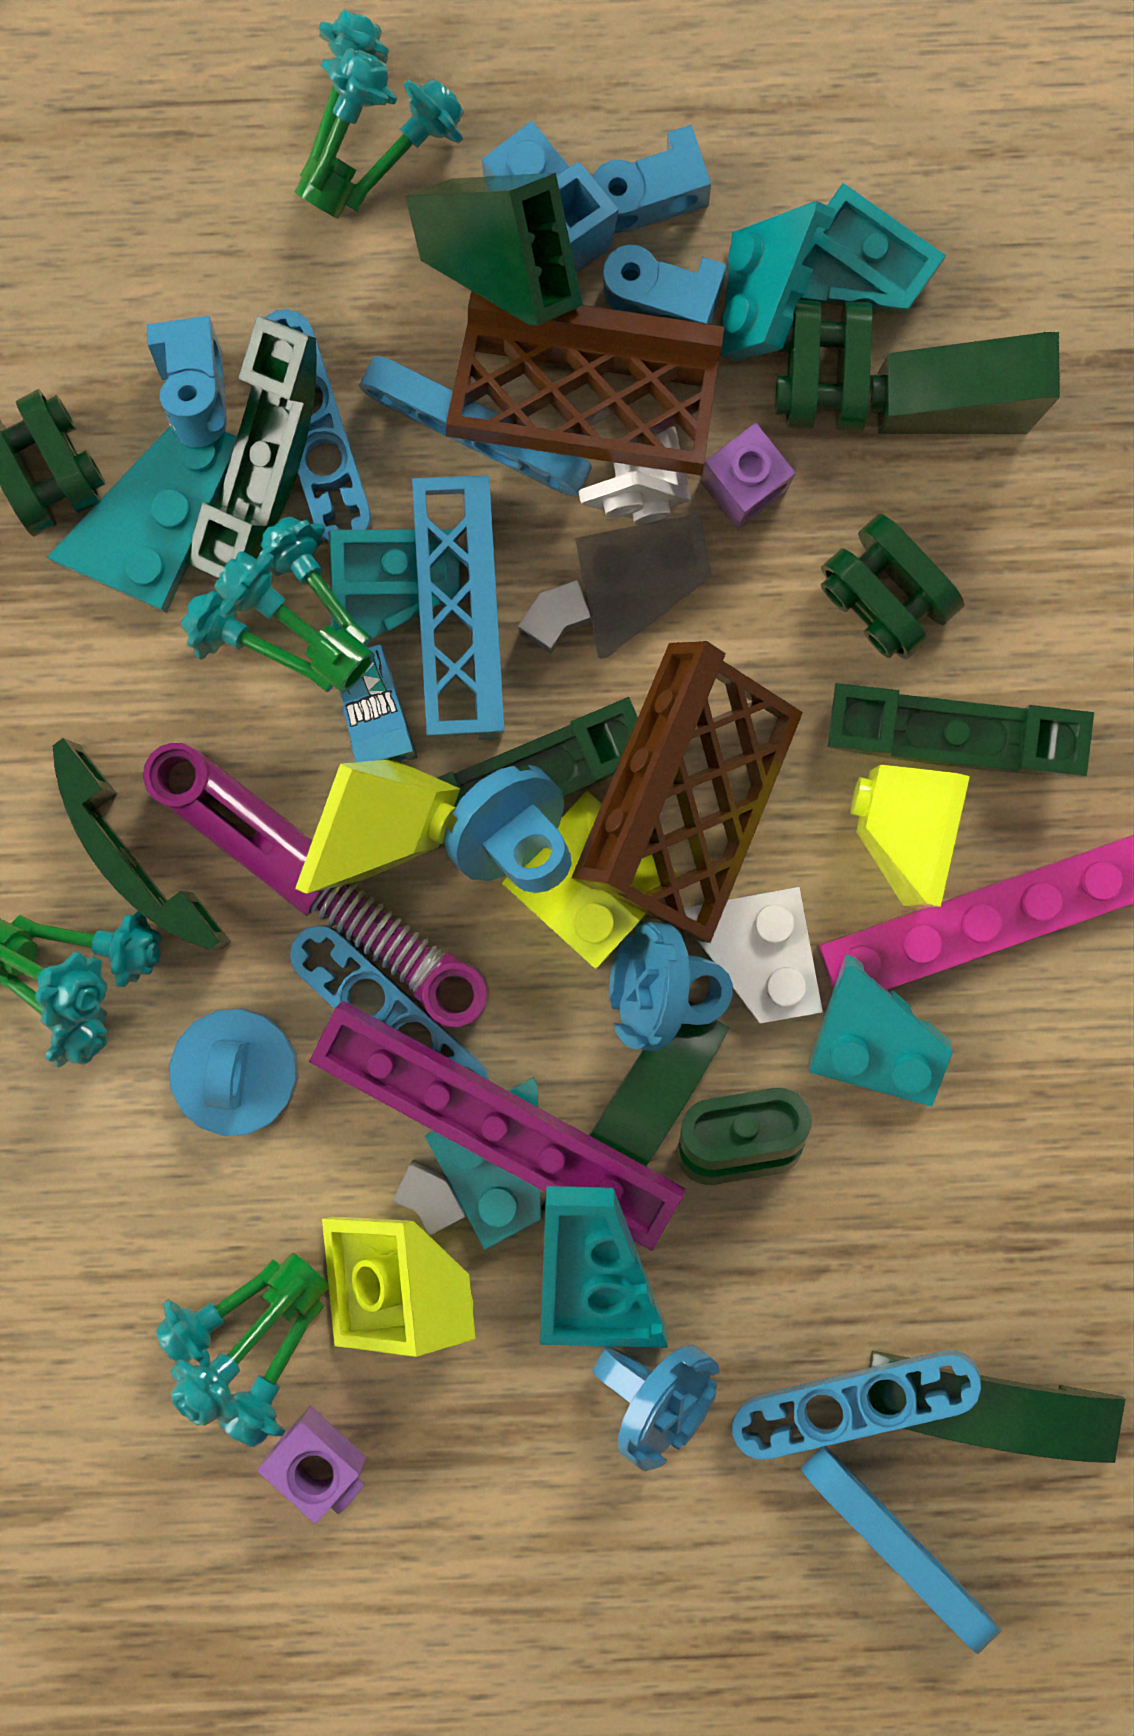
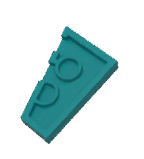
M169 426L47 558L55 564L167 613L189 565L185 563L192 543V536L202 502H218L237 436L225 431L217 441L210 445L189 447L181 444L174 437Z
M546 1186L540 1345L668 1348L666 1324L614 1188Z

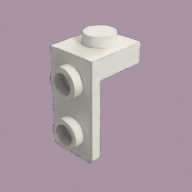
M672 426L656 435L657 439L666 448L680 450L675 427ZM614 462L615 478L578 491L582 505L603 510L607 517L625 516L632 518L634 524L637 525L665 520L671 516L670 508L691 501L685 473Z

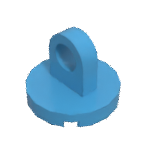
M528 765L529 770L519 771L515 766L499 769L476 783L457 804L453 815L458 820L453 827L452 833L446 828L444 837L447 856L460 871L472 880L491 881L507 876L514 885L523 891L532 893L548 891L558 886L565 879L572 865L571 852L557 829L564 810L562 790L537 766ZM544 848L552 850L549 859L539 867H523Z
M639 921L634 927L635 935L626 936L617 947L610 973L609 1001H611V1009H620L622 1024L614 1023V1029L626 1047L637 1050L660 1051L672 1042L681 1024H709L720 1018L728 1009L733 997V984L729 974L720 965L699 956L688 955L682 935L672 924ZM707 975L710 981L708 995L702 1002L690 1006L688 1002L690 985L700 976Z
M245 1008L217 1010L193 1022L177 1040L169 1063L171 1091L182 1113L201 1129L222 1136L250 1134L272 1123L291 1103L299 1079L297 1053L285 1032L279 1028L280 1026L268 1016Z
M695 1345L681 1347L667 1356L651 1371L629 1355L615 1348L605 1347L592 1371L603 1383L630 1402L629 1408L622 1420L617 1439L619 1453L643 1471L663 1466L667 1459L660 1454L670 1445L677 1450L683 1445L685 1446L704 1421L716 1396L717 1383L710 1379V1376L719 1373L718 1363Z

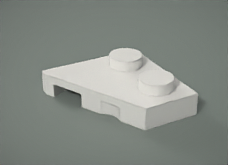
M800 887L728 900L711 943L698 942L708 954L710 960L720 965L729 974L733 989L755 1020L761 1024L823 1012ZM702 905L685 907L686 916L696 921Z

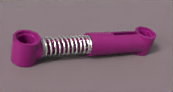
M169 743L160 746L149 755L144 765L143 780L146 790L154 800L170 808L305 916L319 910L320 919L328 917L329 926L337 924L338 933L346 931L347 940L355 938L356 947L364 945L365 954L373 952L374 961L382 959V968L390 966L392 967L391 975L401 974L400 983L406 982L409 985V990L413 989V993H415L414 998L425 1006L427 1013L434 1021L444 1026L460 1027L471 1023L483 1013L489 1001V987L485 976L479 969L468 963H463L450 952L446 955L441 953V949L437 950V946H433L431 949L426 946L428 939H424L421 942L417 939L419 932H415L412 935L408 932L410 925H406L403 928L399 925L401 918H397L394 921L390 918L392 911H388L385 914L381 911L383 904H379L376 907L373 904L374 897H370L367 900L364 897L366 894L365 890H361L360 893L355 890L357 883H352L351 886L346 884L308 894L295 889L313 840L215 764L207 755L183 743ZM190 761L196 772L195 781L188 791L174 794L168 783L169 774L178 763ZM215 797L258 832L253 838L249 837L208 803ZM452 975L467 979L474 991V999L471 1006L462 1012H453L447 1009L441 1003L439 997L440 986L445 979Z

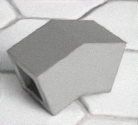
M578 580L540 593L518 625L519 633L552 654L566 632L589 625L591 617Z
M412 1160L393 1201L417 1212L428 1235L431 1236L464 1218L466 1214L445 1174Z

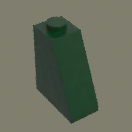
M556 173L452 178L405 196L422 262L528 325L543 324L583 305Z
M1042 332L888 353L878 371V375H870L869 414H878V434H1028L1060 398L1059 332Z

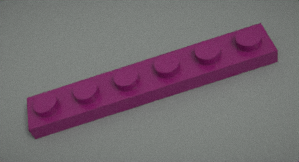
M342 1001L335 1008L309 1060L313 1065L545 1193L546 1186L614 1188L634 1242L653 1251L683 1198L684 1187L345 1001Z

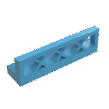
M489 475L412 478L427 737L477 735V740L502 738L504 734ZM463 494L464 519L448 536L427 518L426 495ZM428 532L441 543L430 556ZM464 532L466 552L455 543ZM447 550L467 566L468 582L452 600L431 582L430 569ZM432 596L444 606V609L434 620ZM467 596H469L470 616L459 607L460 603ZM451 613L471 630V647L456 664L435 647L434 632ZM435 659L449 670L438 684ZM471 659L473 664V680L462 671ZM455 677L474 693L476 719L439 721L438 695Z

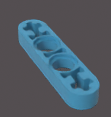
M284 309L276 310L266 316L270 320L315 337L308 320L299 312ZM316 339L317 367L315 387L323 393V403L317 413L311 415V422L298 474L314 524L321 523L324 526L325 532L322 535V539L329 544L328 531L339 530L336 525L327 526V522L335 518V510L328 492L316 498L317 491H333L352 481V488H340L348 511L350 513L360 512L359 517L351 520L352 530H372L373 520ZM322 444L333 445L342 453L340 467L336 472L327 476L314 474L308 469L307 464L310 452Z
M373 356L359 384V388L380 404L446 436V421L453 390L392 360L381 356ZM474 401L465 406L463 416L489 420L499 413ZM448 437L551 489L569 496H578V491L584 485L592 469L591 463L582 457Z
M315 926L307 928L297 935L291 946L290 958L292 967L333 1008H336L342 1001L351 1004L350 991L354 984L362 979H372L378 982L384 989L385 1002L382 1009L371 1016L398 1031L401 1026L409 1022L423 1024L431 1033V1049L440 1053L443 1044H446L454 1051V1055L449 1056V1059L465 1068H470L474 1073L489 1080L488 1071L482 1062L440 1023L434 1021L425 1009L350 940H347L342 933H338L334 928ZM330 939L335 944L330 955L342 968H347L352 958L361 966L360 969L344 978L337 994L328 987V983L336 980L338 976L328 967L318 966L312 970L307 965L312 956L306 948L309 941L313 940L316 943H324Z
M942 1350L759 1394L747 1399L735 1414L732 1423L733 1438L737 1447L744 1454L754 1459L762 1460L957 1416L969 1411L978 1401L981 1392L980 1371L975 1362L965 1353L956 1350ZM952 1365L956 1375L962 1376L967 1374L970 1382L962 1385L961 1397L950 1399L946 1389L926 1392L925 1400L929 1406L924 1408L917 1407V1387L909 1373L920 1371L921 1385L938 1381L941 1377V1367ZM887 1379L897 1382L906 1394L907 1402L905 1407L894 1415H885L875 1410L869 1401L868 1394L870 1387L875 1382ZM829 1395L835 1398L843 1410L842 1422L837 1427L828 1430L814 1426L810 1422L806 1411L807 1403L812 1397ZM785 1402H794V1418L802 1435L801 1437L794 1438L792 1436L793 1424L774 1429L770 1443H763L759 1433H748L746 1427L755 1418V1411H762L766 1420L773 1421L787 1416L789 1410Z
M827 1446L820 1447L801 1466L805 1476L824 1498L972 1651L979 1654L1001 1632L996 1622L976 1599Z

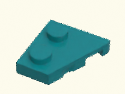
M842 183L827 204V206L835 209L834 220L830 230L821 227L816 228L802 265L814 270L804 295L800 299L843 305L844 302L871 303L872 309L906 314L943 263L946 255L845 183Z
M814 201L732 232L731 247L728 253L729 269L726 303L722 318L724 327L721 347L722 356L742 361L783 348L794 320L796 304L804 295L814 270L802 265L816 228L821 227L830 230L834 220V208Z
M415 529L328 531L330 590L360 628L374 638L385 631L405 623L420 613ZM454 529L440 530L448 536ZM428 532L430 556L441 543ZM447 550L430 569L431 582L446 596L452 598L459 592V559ZM432 596V607H435L440 602ZM331 616V626L336 630L341 629Z
M845 954L809 1060V1072L932 1107L953 1053L951 1040L929 1021L917 1018L913 1014L911 1006L893 990L888 992L864 971V965L857 958Z
M534 1076L507 1090L538 1107V1084ZM433 1130L425 1135L484 1250L541 1220L540 1189Z

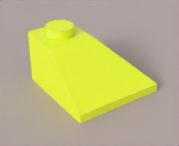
M395 759L340 764L295 889L308 894L359 882L437 849L440 844L444 843L446 828L452 833L453 827L458 820L453 815V812L456 809L454 805L460 788Z
M879 765L870 770L868 779L859 777L854 790L850 811L852 815L859 816L856 832L903 907L912 909L941 907L970 776L951 772Z
M586 791L561 818L557 828L571 852L572 865L565 879L558 886L539 893L523 891L514 885L508 877L502 884L596 969L646 913L603 890L591 889L571 878L602 805L593 795ZM544 848L523 867H539L549 859L552 850ZM652 854L641 859L631 887L643 893L661 885ZM674 870L675 878L679 877L680 875Z
M328 1217L322 1219L327 1276L330 1286L329 1297L334 1346L418 1357L476 1339L469 1273L414 1221Z

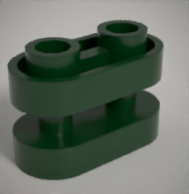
M799 300L794 310V320L783 348L777 350L778 352H788L787 376H777L775 389V414L786 415L787 428L813 429L816 410H836L837 430H864L870 393L873 319L871 303L844 302L840 322L821 321L820 301ZM820 347L838 348L837 384H818Z
M40 389L16 400L17 408L23 420L8 428L0 420V486L15 514L33 537L57 525L49 506L67 498L74 510L80 513L100 502L101 498L97 489L106 484L89 452L85 450L78 454L68 433L76 430V426L58 395L47 399ZM35 443L53 474L38 483L20 452Z
M877 514L858 532L859 539L866 551L858 558L844 548L839 549L821 566L822 573L826 578L821 583V588L839 609L847 612L852 608L867 624L868 627L864 630V634L883 656L891 658L896 653L898 656L908 659L927 642V636L919 624L923 618L928 616L938 624L945 625L965 604L954 584L905 531L887 516ZM882 570L909 597L902 604L876 577Z
M770 1088L699 1101L689 1108L682 1121L677 1148V1159L680 1168L691 1180L703 1185H717L784 1173L794 1167L801 1157L812 1124L810 1109L798 1094L784 1088Z

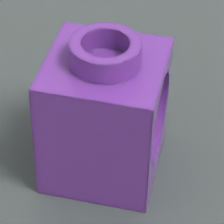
M755 423L705 461L700 482L735 527L739 529L785 494L796 473L759 425Z
M310 1405L267 1453L257 1471L316 1524L329 1508L340 1514L362 1489L364 1483L358 1476L361 1473L366 1456ZM308 1456L323 1457L331 1464L334 1476L326 1480L313 1479L304 1471L302 1460Z

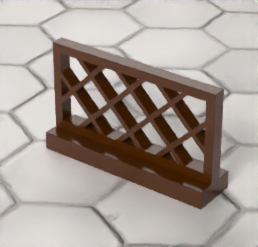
M471 291L468 304L467 327L446 421V437L702 476L724 327L586 305L575 308L543 324L528 325ZM476 353L507 356L512 362L489 374L476 359ZM544 362L571 366L575 372L552 383L538 366ZM606 372L634 376L638 382L616 393L601 375ZM525 374L539 392L515 404L501 386ZM471 377H473L476 380V382L470 384ZM675 382L701 386V392L680 403L664 384ZM588 384L603 402L580 414L564 396ZM650 393L666 412L644 424L628 405ZM487 394L503 411L489 420L463 416L465 406ZM551 404L566 421V423L554 430L537 428L528 416ZM698 411L696 421L691 415ZM615 414L630 433L618 440L601 438L591 426ZM678 424L694 441L693 450L686 451L666 448L657 439L656 435Z
M708 641L669 643L571 878L591 889L603 890L664 923L672 924L677 930L697 941L711 943L803 712L724 662L726 653ZM715 679H717L726 686L732 710L712 718L708 696ZM765 709L778 719L769 741L758 746L750 714ZM735 721L743 753L724 761L716 729ZM700 736L708 768L688 776L683 757L690 740ZM746 764L751 786L746 798L735 803L727 772ZM712 780L719 811L700 819L692 787ZM676 795L684 826L664 835L659 815L666 799ZM723 822L728 843L722 857L711 861L703 831ZM688 838L696 869L675 878L667 847ZM652 854L661 885L643 893L631 887L641 859ZM700 881L704 903L695 921L686 916L679 890ZM664 898L666 905L657 900Z

